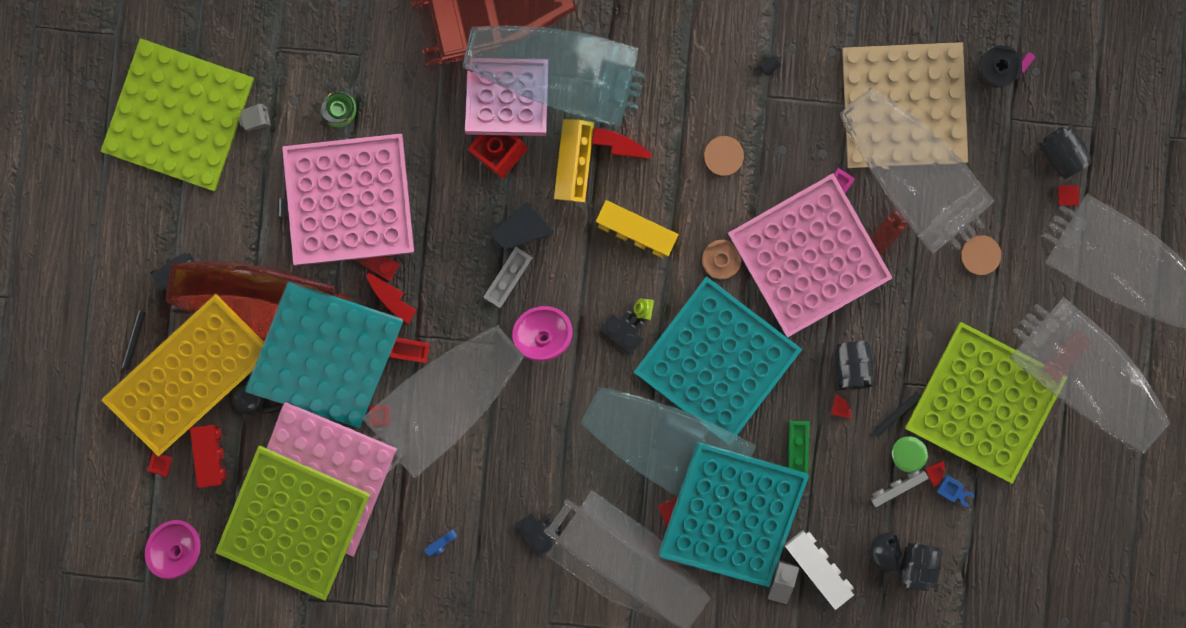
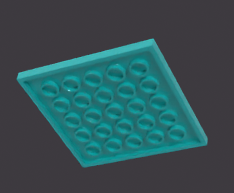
M705 277L635 369L634 373L730 445L802 349L708 277Z
M288 281L245 390L247 393L282 404L286 402L308 412L360 428L403 320Z
M697 442L658 556L769 587L809 475L801 471Z

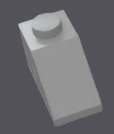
M257 104L241 110L239 122L241 128L244 127L246 131L271 126L268 110L265 105Z
M778 561L768 595L769 600L788 604L799 570L797 565Z

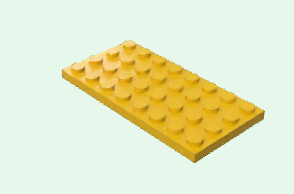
M214 294L107 393L101 401L159 457L253 371L264 341L217 294Z

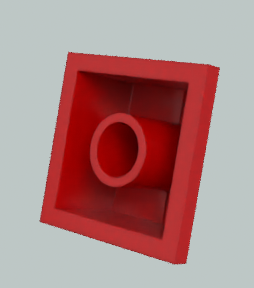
M479 135L467 150L501 179H504L528 148L515 135Z

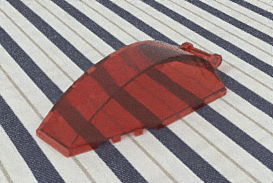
M196 261L171 265L166 302L187 312L190 310L196 312L214 294H217L265 341L288 281L350 301V297L334 293V286L313 281L302 275L276 267L235 261Z

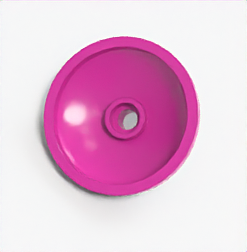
M550 306L535 307L523 313L516 321L512 333L513 342L518 352L534 361H548L560 356L570 345L573 336L569 318L559 309Z
M181 520L168 521L157 527L150 535L145 548V561L149 570L163 579H176L189 572L195 565L200 553L201 544L197 531L193 526Z

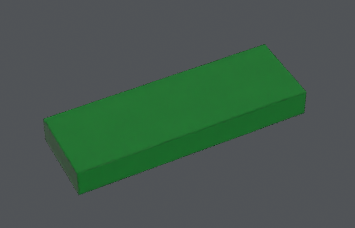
M789 421L788 468L808 474L810 421Z

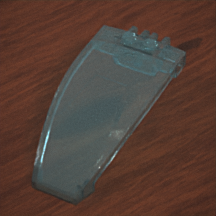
M531 26L472 27L462 66L479 78H484L543 105L617 127L621 125L625 107L637 109L638 106L633 102H627L628 95L640 97V93L630 90V87L642 89V85L632 82L633 76L638 78H644L645 73L634 70L639 48L585 33Z
M598 388L581 421V424L589 433L620 459L652 482L676 496H679L697 442L752 457L756 445L690 413L614 389Z

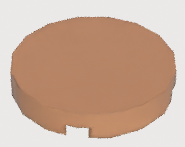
M719 136L711 140L704 152L706 166L711 172L720 176H728L737 172L744 160V152L740 143L728 136Z
M985 235L974 236L963 245L961 261L969 272L976 275H986L993 272L999 266L1001 249L994 239Z
M716 240L710 243L702 255V265L706 273L720 280L728 279L735 275L740 269L742 262L741 255L736 246L727 240Z

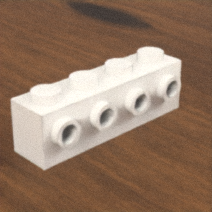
M802 530L785 543L784 546L836 610L854 596L851 592L854 588L847 579L843 581L840 578L839 574L841 571L834 563L832 565L829 564L826 560L829 556L821 547L818 550L814 545L816 540L810 532L806 534Z

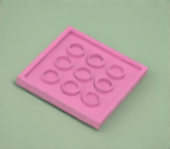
M468 58L465 134L546 136L548 59Z

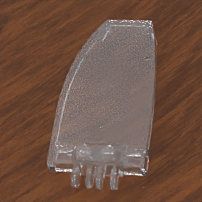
M871 87L840 113L847 133L852 137L876 180L899 213L918 235L917 237L931 253L934 254L949 241L959 250L961 246L954 237L959 233L961 238L968 242L970 238L964 232V228L974 237L976 235L975 230L969 225L973 220L979 228L983 229L985 227L978 216L994 200L959 156L919 119Z
M1089 194L1085 196L1076 213L1061 205L1059 208L1061 212L1073 218L1068 223L1061 217L1054 216V221L1066 227L1064 230L1056 224L1050 223L1049 227L1052 230L1062 234L1059 240L1048 233L1043 234L1045 239L1055 244L1045 264L1119 305L1172 325L1175 328L1186 330V262L1144 227Z
M1063 297L1050 313L1036 304L1034 309L1045 319L1041 322L1030 313L1026 315L1031 323L1025 319L1021 323L1032 334L1028 337L1018 328L1013 330L1015 335L1024 343L1010 359L1083 417L1124 443L1125 447L1144 454L1169 426L1170 422L1160 401L1141 371L1103 329L1066 298Z
M499 326L484 331L441 355L408 378L362 417L376 434L373 439L377 440L380 438L383 443L397 448L395 453L397 460L391 463L388 472L398 463H401L415 479L454 445L500 394L520 365L524 355Z

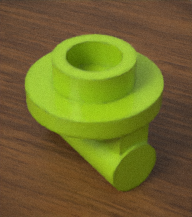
M640 298L634 305L635 315L638 318L651 320L654 300Z

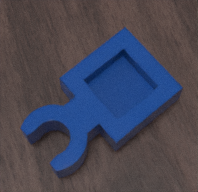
M948 475L945 476L936 491L954 503L958 498L960 503L966 507H969V504L964 501L965 496L975 497L969 491L963 492L962 489L965 485Z
M452 529L426 547L424 551L428 556L432 554L437 556L445 550L443 546L458 535Z

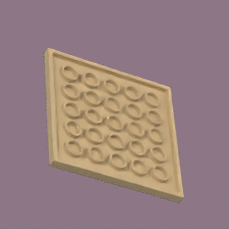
M963 42L842 48L847 168L968 163Z

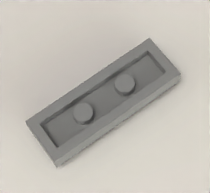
M515 247L484 298L501 308L533 257Z
M925 471L911 472L908 474L909 478L903 481L898 479L890 484L891 488L885 491L882 488L872 494L874 497L870 498L873 506L878 507L929 479Z

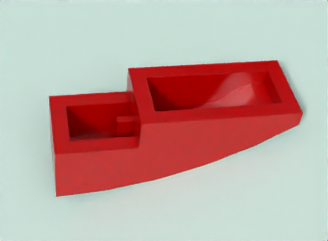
M594 128L592 145L612 147L611 155L651 159L652 154L632 139L613 131Z
M368 273L366 277L379 299L397 317L410 324L417 309L401 301L404 292Z
M397 337L389 357L426 363L430 343Z

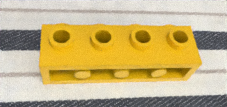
M563 119L554 199L585 202L594 122Z
M607 200L596 220V223L599 224V229L609 232L611 229L617 232L616 237L625 241L630 238L635 241V246L644 250L646 247L653 249L652 254L661 258L664 255L669 256L679 235Z

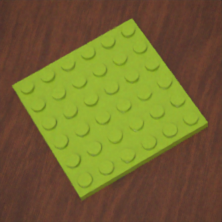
M140 38L101 152L216 191L239 125L241 110L246 105L255 78Z
M959 322L905 429L1013 484L1067 376Z
M259 446L215 553L326 601L371 494Z

